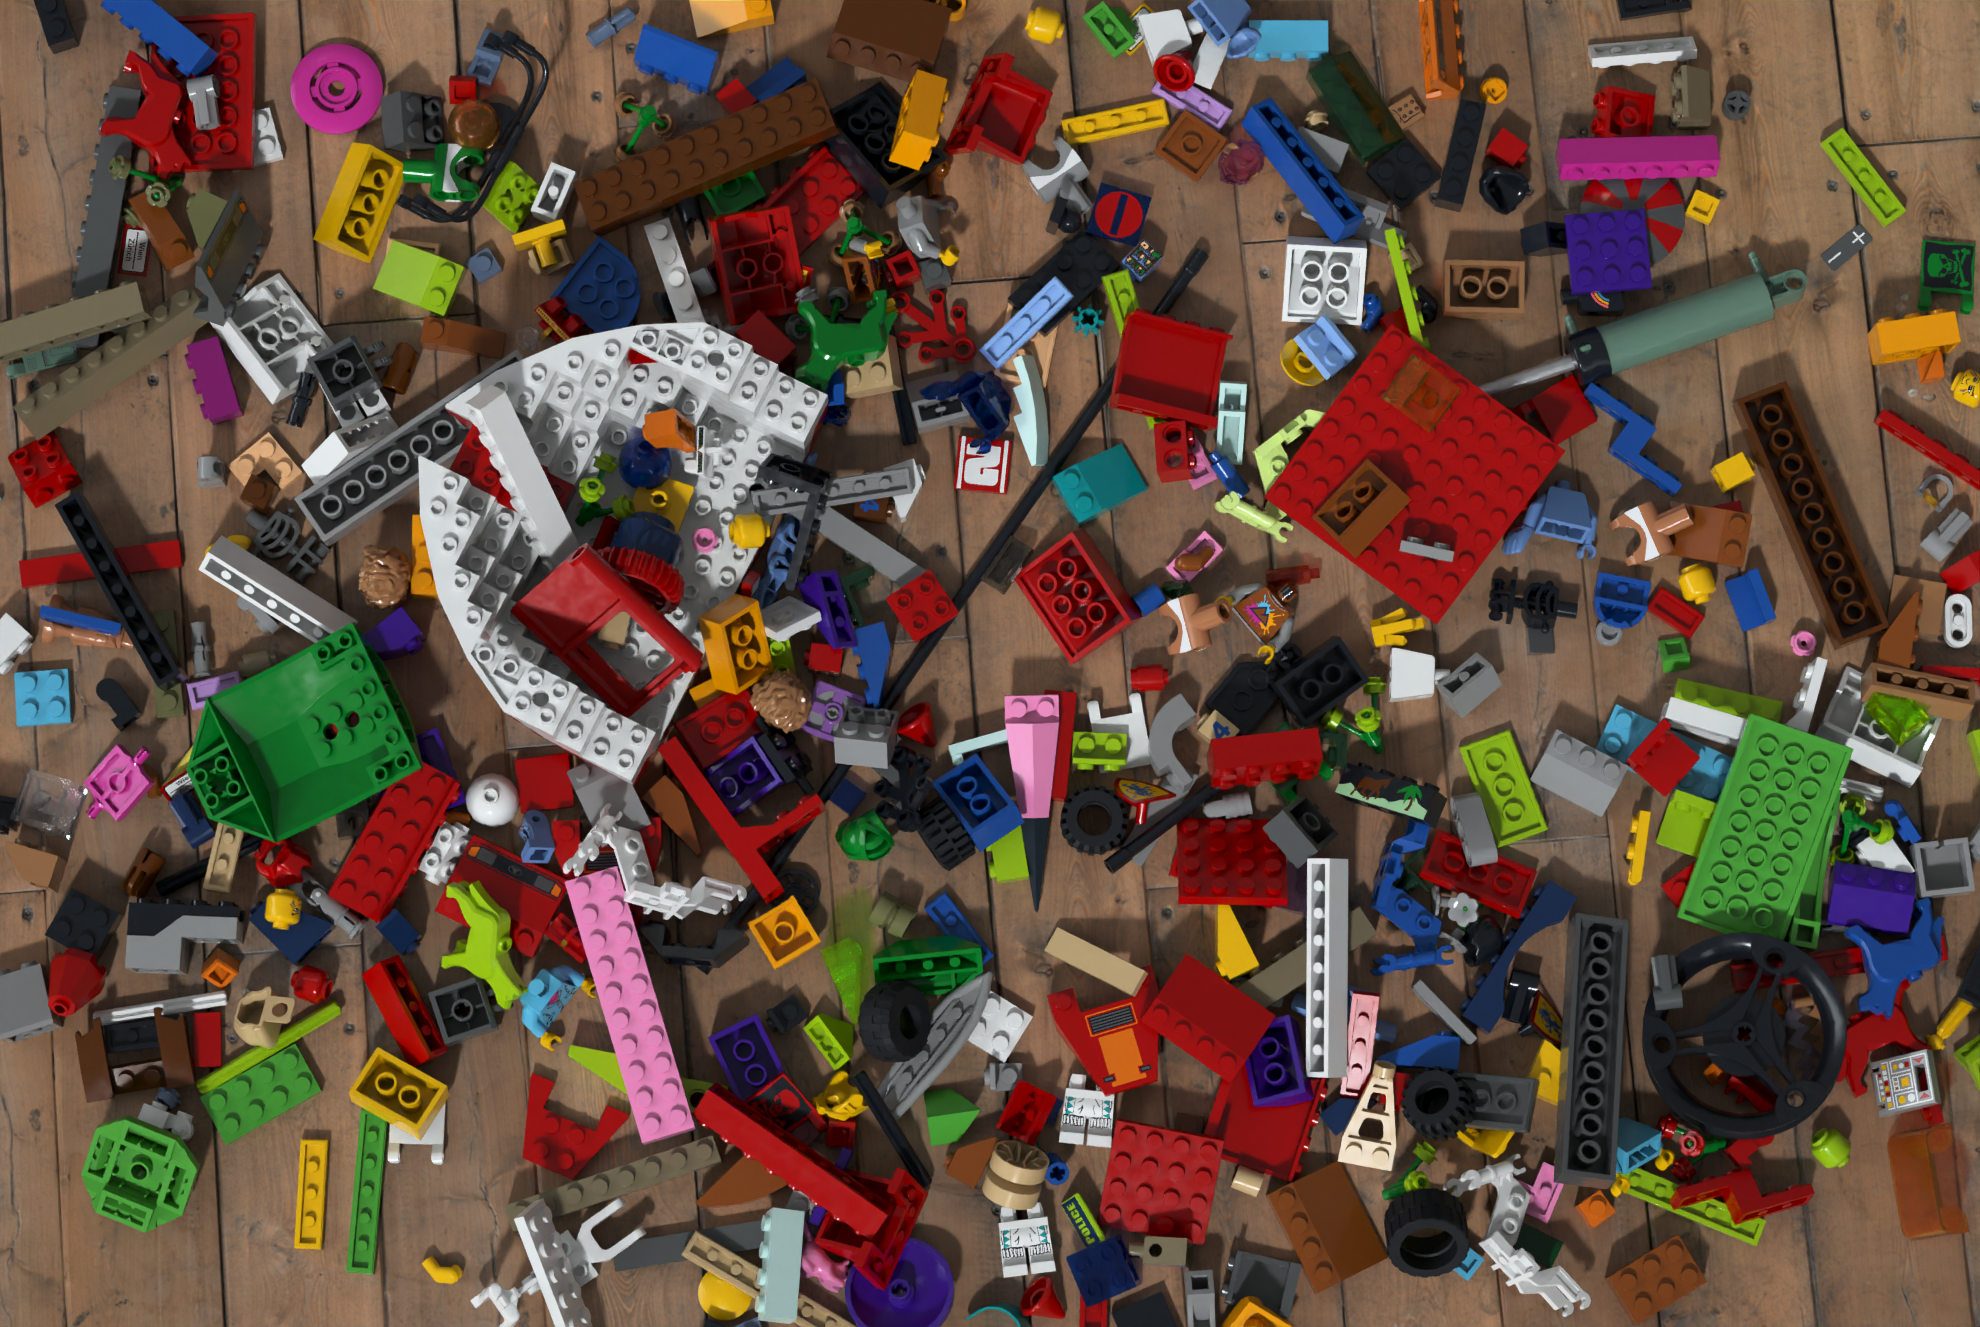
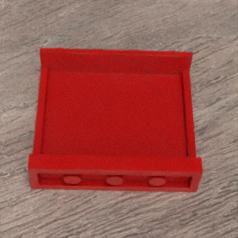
M1136 308L1134 311L1127 313L1124 320L1109 407L1167 422L1186 420L1188 427L1203 431L1217 428L1218 417L1213 416L1226 342L1232 340L1233 335L1226 334L1224 329L1218 327L1202 328L1200 323L1195 321H1185V323L1175 321L1176 317L1162 314L1160 317L1151 315V311L1148 309Z
M1244 1063L1231 1083H1228L1223 1078L1221 1079L1203 1134L1224 1138L1222 1160L1242 1165L1291 1183L1293 1177L1299 1178L1303 1166L1299 1159L1302 1152L1307 1153L1312 1137L1307 1135L1310 1126H1316L1320 1111H1317L1316 1107L1319 1100L1324 1101L1329 1086L1324 1084L1326 1078L1310 1077L1314 1094L1313 1100L1291 1106L1255 1107Z

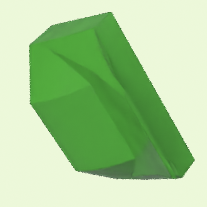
M1102 1L1082 17L1093 36L1114 59L1118 58L1136 43L1134 38L1138 27L1121 7H1110Z

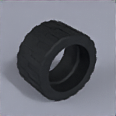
M1419 1188L1418 1190H1411L1403 1195L1401 1194L1389 1204V1208L1384 1214L1387 1252L1391 1263L1401 1272L1414 1277L1420 1276L1421 1278L1437 1277L1451 1272L1466 1259L1470 1248L1466 1212L1464 1211L1463 1204L1459 1202L1456 1196L1436 1188ZM1425 1228L1444 1230L1442 1233L1431 1237H1414L1409 1235Z

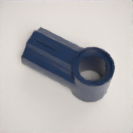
M189 792L178 795L168 803L182 826V833L193 850L215 837L216 832L206 816L201 814Z

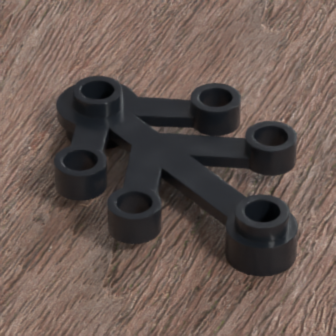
M898 746L894 750L892 759L898 766L900 789L892 787L890 783L881 779L876 783L874 792L882 798L889 797L900 801L902 810L895 809L892 804L882 800L876 807V814L884 819L891 818L897 820L899 830L911 833L916 831L921 825L922 815L919 813V808L934 784L931 778L924 775L931 767L932 760L924 754L917 756L916 752L907 746ZM914 766V768H916V771L910 780L909 768ZM916 789H918V792L912 801V797Z

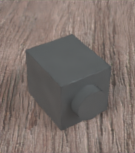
M940 257L917 263L926 295L934 290H943L951 287V278L947 266Z

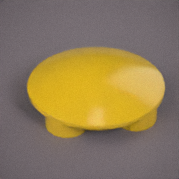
M709 1271L703 1276L699 1284L698 1298L702 1308L708 1315L719 1320H732L741 1316L748 1309L752 1301L751 1296Z

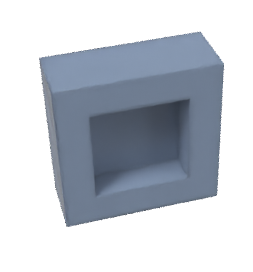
M488 247L465 261L480 285L503 272Z

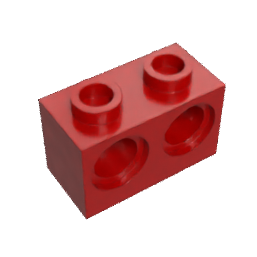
M1186 420L1154 424L1156 467L1161 482L1167 483L1193 479V469H1197L1196 455L1191 451V445L1195 444L1194 430L1189 429ZM1174 436H1181L1178 441L1170 442ZM1182 460L1179 466H1172L1175 461Z

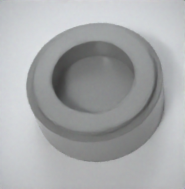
M1600 622L1595 629L1596 640L1606 647L1616 645L1623 635L1622 629L1610 627L1603 622Z

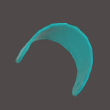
M1009 1303L990 1304L965 1318L968 1321L984 1310L997 1309L1009 1314L1018 1327H1031L1028 1316L1022 1315L1019 1307Z

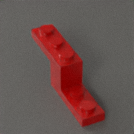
M1733 1169L1726 1172L1724 1176L1718 1178L1709 1176L1694 1185L1684 1183L1675 1189L1676 1191L1669 1201L1673 1210L1722 1196L1734 1224L1737 1225L1808 1204L1815 1192L1810 1183L1803 1186L1794 1184L1783 1192L1770 1191L1761 1195L1750 1169L1742 1171Z

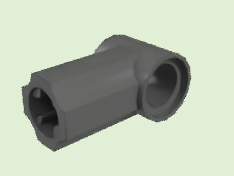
M1665 954L1651 957L1655 1010L1683 1008L1681 985L1678 984L1675 956Z

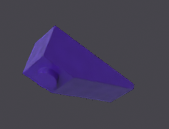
M837 570L818 571L806 577L804 584H799L803 603L820 611L822 621L816 623L831 647L833 649H843L858 646Z

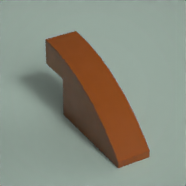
M744 1155L695 1203L700 1208L742 1205L770 1196L788 1185L778 1175H772L767 1172L764 1165L757 1160L749 1159Z

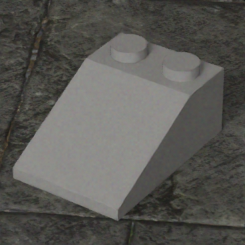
M587 762L567 771L568 777L592 827L597 823L600 818L599 813L607 803L611 804V807L608 809L609 815L615 817L619 811L623 813L620 820L616 823L617 826L638 831L651 824L632 784ZM607 843L601 844L602 848L609 845Z

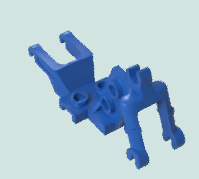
M1410 820L1407 822L1404 836L1384 846L1383 856L1379 858L1378 862L1381 863L1378 877L1374 878L1373 882L1376 885L1370 908L1376 909L1410 936L1415 944V953L1407 952L1408 954L1396 956L1384 954L1382 957L1373 958V963L1378 964L1379 967L1370 969V973L1377 977L1396 970L1407 971L1406 969L1439 964L1446 966L1454 963L1453 959L1444 960L1441 956L1443 951L1451 950L1450 945L1441 946L1435 950L1442 921L1402 889L1392 885L1396 878H1400L1404 868V863L1401 862L1402 855L1416 852L1424 848L1430 827Z

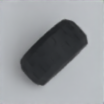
M890 980L875 984L866 993L859 1008L858 1023L862 1044L875 1059L885 1062L910 1061V1059L915 1058L922 1051V1048L928 1041L927 1038L931 1029V1013L929 1012L928 1001L918 987L907 981Z

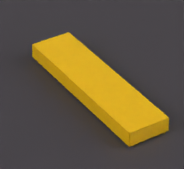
M1162 98L1061 120L1065 141L1070 146H1076L1169 126L1170 122L1165 100Z
M301 1139L295 1249L322 1250L329 1140Z

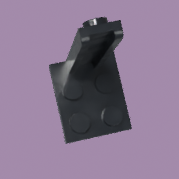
M771 453L759 466L757 476L763 478V481L768 484L778 485L780 483L789 486V489L793 492L809 493L785 581V588L794 592L799 584H804L808 570L804 569L806 559L810 560L815 545L811 544L813 535L817 536L821 526V520L818 519L820 510L824 511L827 504L828 495H825V490L830 483L832 472Z

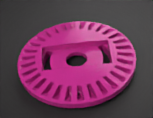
M330 44L311 51L299 62L292 76L290 93L296 112L307 125L327 134H346L363 127L374 117L381 104L380 98L383 96V82L378 67L365 52L350 45ZM327 67L328 69L323 71L318 76L315 86H311L313 79L316 77L319 71L322 68ZM336 81L343 83L345 86L343 94L340 96L331 95L329 93L331 83ZM358 91H361L362 94L358 102L346 111V107L354 102Z

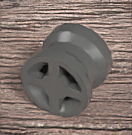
M1734 90L1730 92L1722 104L1724 116L1732 121L1743 119L1750 109L1751 99L1744 91Z

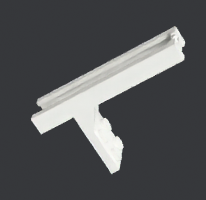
M1817 657L1811 663H1808L1807 667L1804 666L1800 676V682L1803 683V687L1800 692L1796 693L1792 706L1796 708L1794 717L1785 725L1808 732L1828 660ZM1670 697L1668 703H1664L1659 722L1663 718L1672 725L1671 729L1735 748L1738 746L1747 721L1745 718L1674 697Z

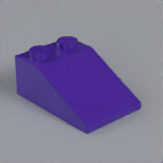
M402 607L364 635L382 661L405 657L409 653L414 655L424 647L423 642L426 641L422 632Z
M763 733L750 737L702 773L733 818L787 783L757 740Z

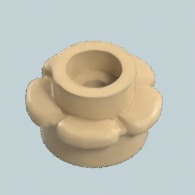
M1320 110L1309 112L1303 122L1306 129L1317 133L1323 131L1329 124L1327 113L1320 112Z

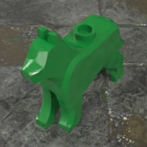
M886 290L873 292L874 299L866 302V307L869 311L863 316L860 324H831L811 301L799 302L798 312L807 320L811 328V356L806 364L797 367L794 379L825 393L831 377L842 365L849 364L850 367H859L866 361L879 359L886 350L891 327L898 315L894 311L886 315Z

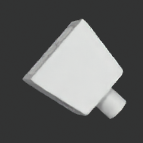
M1179 9L1139 15L1137 19V25L1152 67L1156 59L1162 55L1191 50L1192 40L1190 36L1203 32V28L1196 18L1184 21Z
M1392 648L1390 651L1389 702L1432 697L1434 685H1438L1449 676L1450 669H1435V656Z

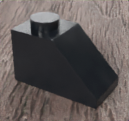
M1543 221L1520 229L1521 246L1524 255L1543 257L1567 253L1564 223Z

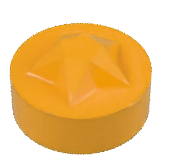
M1489 77L1480 85V96L1487 103H1500L1507 96V85L1501 78Z

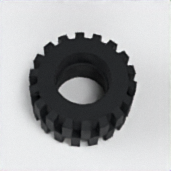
M1089 785L1088 788L1082 787L1074 794L1072 793L1063 805L1060 818L1062 835L1068 841V845L1076 848L1077 852L1081 854L1083 852L1088 853L1089 856H1094V854L1103 855L1107 851L1115 849L1123 840L1128 826V812L1121 797L1116 796V792L1113 790L1109 791L1104 786L1094 787V785ZM1092 805L1102 807L1110 816L1109 828L1105 833L1097 836L1086 834L1080 829L1078 824L1080 812L1085 807Z
M938 797L919 810V813L922 815V822L916 831L944 869L950 871L976 853L975 845L969 834L944 800Z
M1434 1066V1070L1427 1067L1424 1068V1073H1415L1414 1076L1416 1078L1413 1081L1410 1079L1407 1081L1406 1085L1408 1088L1407 1090L1403 1089L1401 1094L1405 1098L1401 1100L1404 1117L1422 1136L1428 1137L1430 1140L1437 1141L1439 1138L1441 1141H1448V1136H1451L1453 1139L1458 1137L1457 1132L1460 1130L1464 1132L1467 1129L1465 1125L1467 1122H1472L1473 1117L1471 1113L1476 1111V1107L1472 1104L1476 1100L1475 1096L1471 1093V1088L1456 1073L1446 1067L1443 1069L1441 1066ZM1449 1093L1446 1106L1435 1114H1428V1107L1431 1101L1440 1094Z

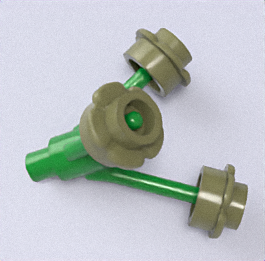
M119 154L116 158L113 157L109 163L108 171L112 173L114 180H117V178L125 180L128 174L151 180L153 185H148L145 193L148 203L152 206L165 207L168 204V200L171 199V192L176 187L182 185V180L179 176L170 177L168 181H164L158 175H152L131 168V160L125 158L122 154ZM132 206L128 209L125 207L124 211L126 214L123 216L125 221L132 228L136 226L143 228Z

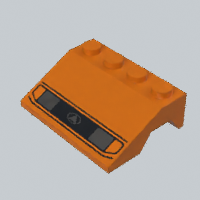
M1418 0L1426 100L1457 99L1460 90L1464 89L1463 74H1458V65L1462 64L1461 49H1456V39L1460 38L1459 23H1454V14L1458 12L1457 0Z

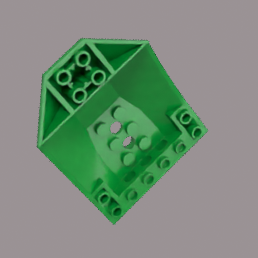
M351 622L271 668L218 694L207 697L186 771L209 819L276 843L307 830L379 793L423 768L412 717L389 669L356 623ZM353 712H356L360 718L358 725L355 727L350 723V715ZM329 724H334L337 727L338 734L334 739H329L326 736L325 730Z

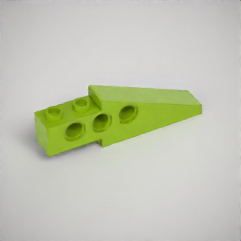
M570 1045L568 1056L628 1096L616 1053ZM681 1077L690 1110L693 1113L696 1108L691 1105L692 1097L695 1094L705 1095L713 1083ZM721 1085L729 1091L728 1086Z

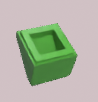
M1685 637L1658 640L1664 673L1690 668V654Z

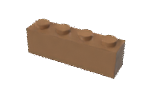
M1872 662L1861 678V701L1963 722L1975 706V683Z

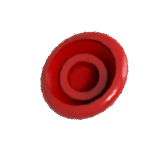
M1184 50L1173 54H1165L1158 57L1154 62V76L1164 88L1174 92H1184L1193 86L1195 72L1189 51Z
M921 702L906 710L899 717L897 733L903 734L928 747H935L937 740L931 704L929 702Z
M1042 1276L1027 1288L1020 1301V1312L1022 1315L1053 1319L1065 1318L1066 1312L1051 1277Z

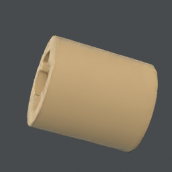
M1239 1165L1231 1188L1256 1197L1265 1175Z

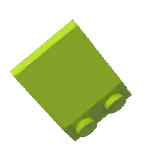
M393 240L373 289L447 319L467 270L464 266Z

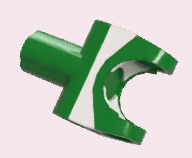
M447 143L438 144L435 147L434 160L405 158L403 163V181L431 184L429 195L437 201H473L479 198L481 188L475 183L460 178L459 174L467 168L482 165L485 154L480 149L472 146Z

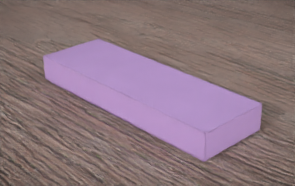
M1157 81L1152 89L1153 94L1161 99L1164 98L1166 102L1182 112L1186 109L1218 133L1233 111L1195 86L1184 92H1174L1164 88Z

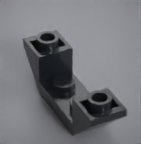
M650 920L648 923H639L638 927L662 960L670 965L720 968L747 947L750 942L743 929L729 926L727 929H718L715 949L708 945H698L697 948H691L681 943H672L669 946L671 933L664 923Z

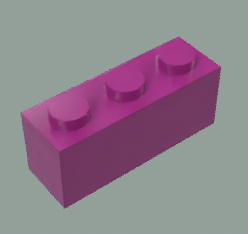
M218 336L186 345L189 353L185 354V359L189 370L194 369L196 375L192 382L196 394H202L204 403L200 404L204 419H209L212 425H216L244 416L222 343Z

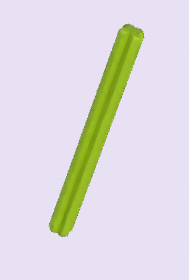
M333 1000L280 1031L277 1043L272 1049L257 1045L196 1082L198 1090L202 1095H205L341 1015L340 1006Z

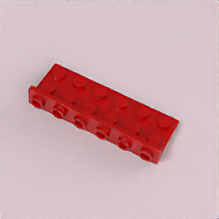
M826 146L821 150L815 149L808 156V162L802 168L798 166L788 176L790 180L784 186L778 185L769 194L771 198L764 205L759 203L754 208L760 209L789 205L799 257L840 218L839 209L846 200L854 199L858 201L866 193L852 175L829 153V149Z
M423 761V768L384 790L326 894L378 924L395 909L393 904L397 897L402 898L409 885L406 883L411 873L415 874L422 862L419 858L423 850H429L435 839V836L432 835L437 825L440 827L443 825L448 816V812H446L450 802L455 803L461 793V788H459L461 783L458 780Z

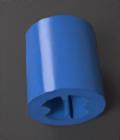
M1155 583L1150 584L1131 597L1143 617L1166 603L1165 597Z
M1046 1153L1050 1162L1045 1178L1052 1185L1064 1183L1069 1177V1168L1056 1153Z

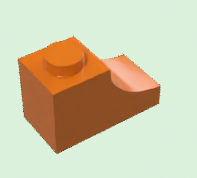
M675 408L644 415L643 436L656 449L675 448L686 453L697 451L695 426Z

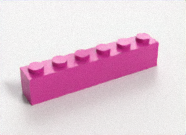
M1716 135L1559 139L1556 162L1559 180L1707 178L1717 175L1720 154Z

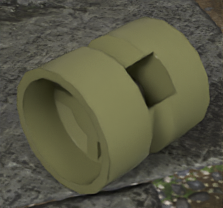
M885 891L873 909L868 922L880 929L887 927L889 934L901 940L914 920L918 909L907 903L898 904V898Z

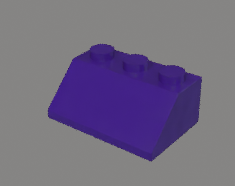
M1835 861L1828 882L1826 924L1845 927L1858 925L1864 930L1907 936L1915 899L1916 874Z
M1290 1015L1275 1018L1245 1062L1255 1107L1291 1106L1314 1099L1310 1077H1306V1057L1299 1024Z

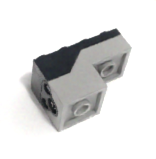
M137 898V903L129 902L125 968L133 973L187 975L189 942L244 944L245 912L240 911L239 905H235V902L219 901L218 906H211L212 904H208V901L191 900V905H184V903L180 902L181 900L164 899V904H158L150 898Z

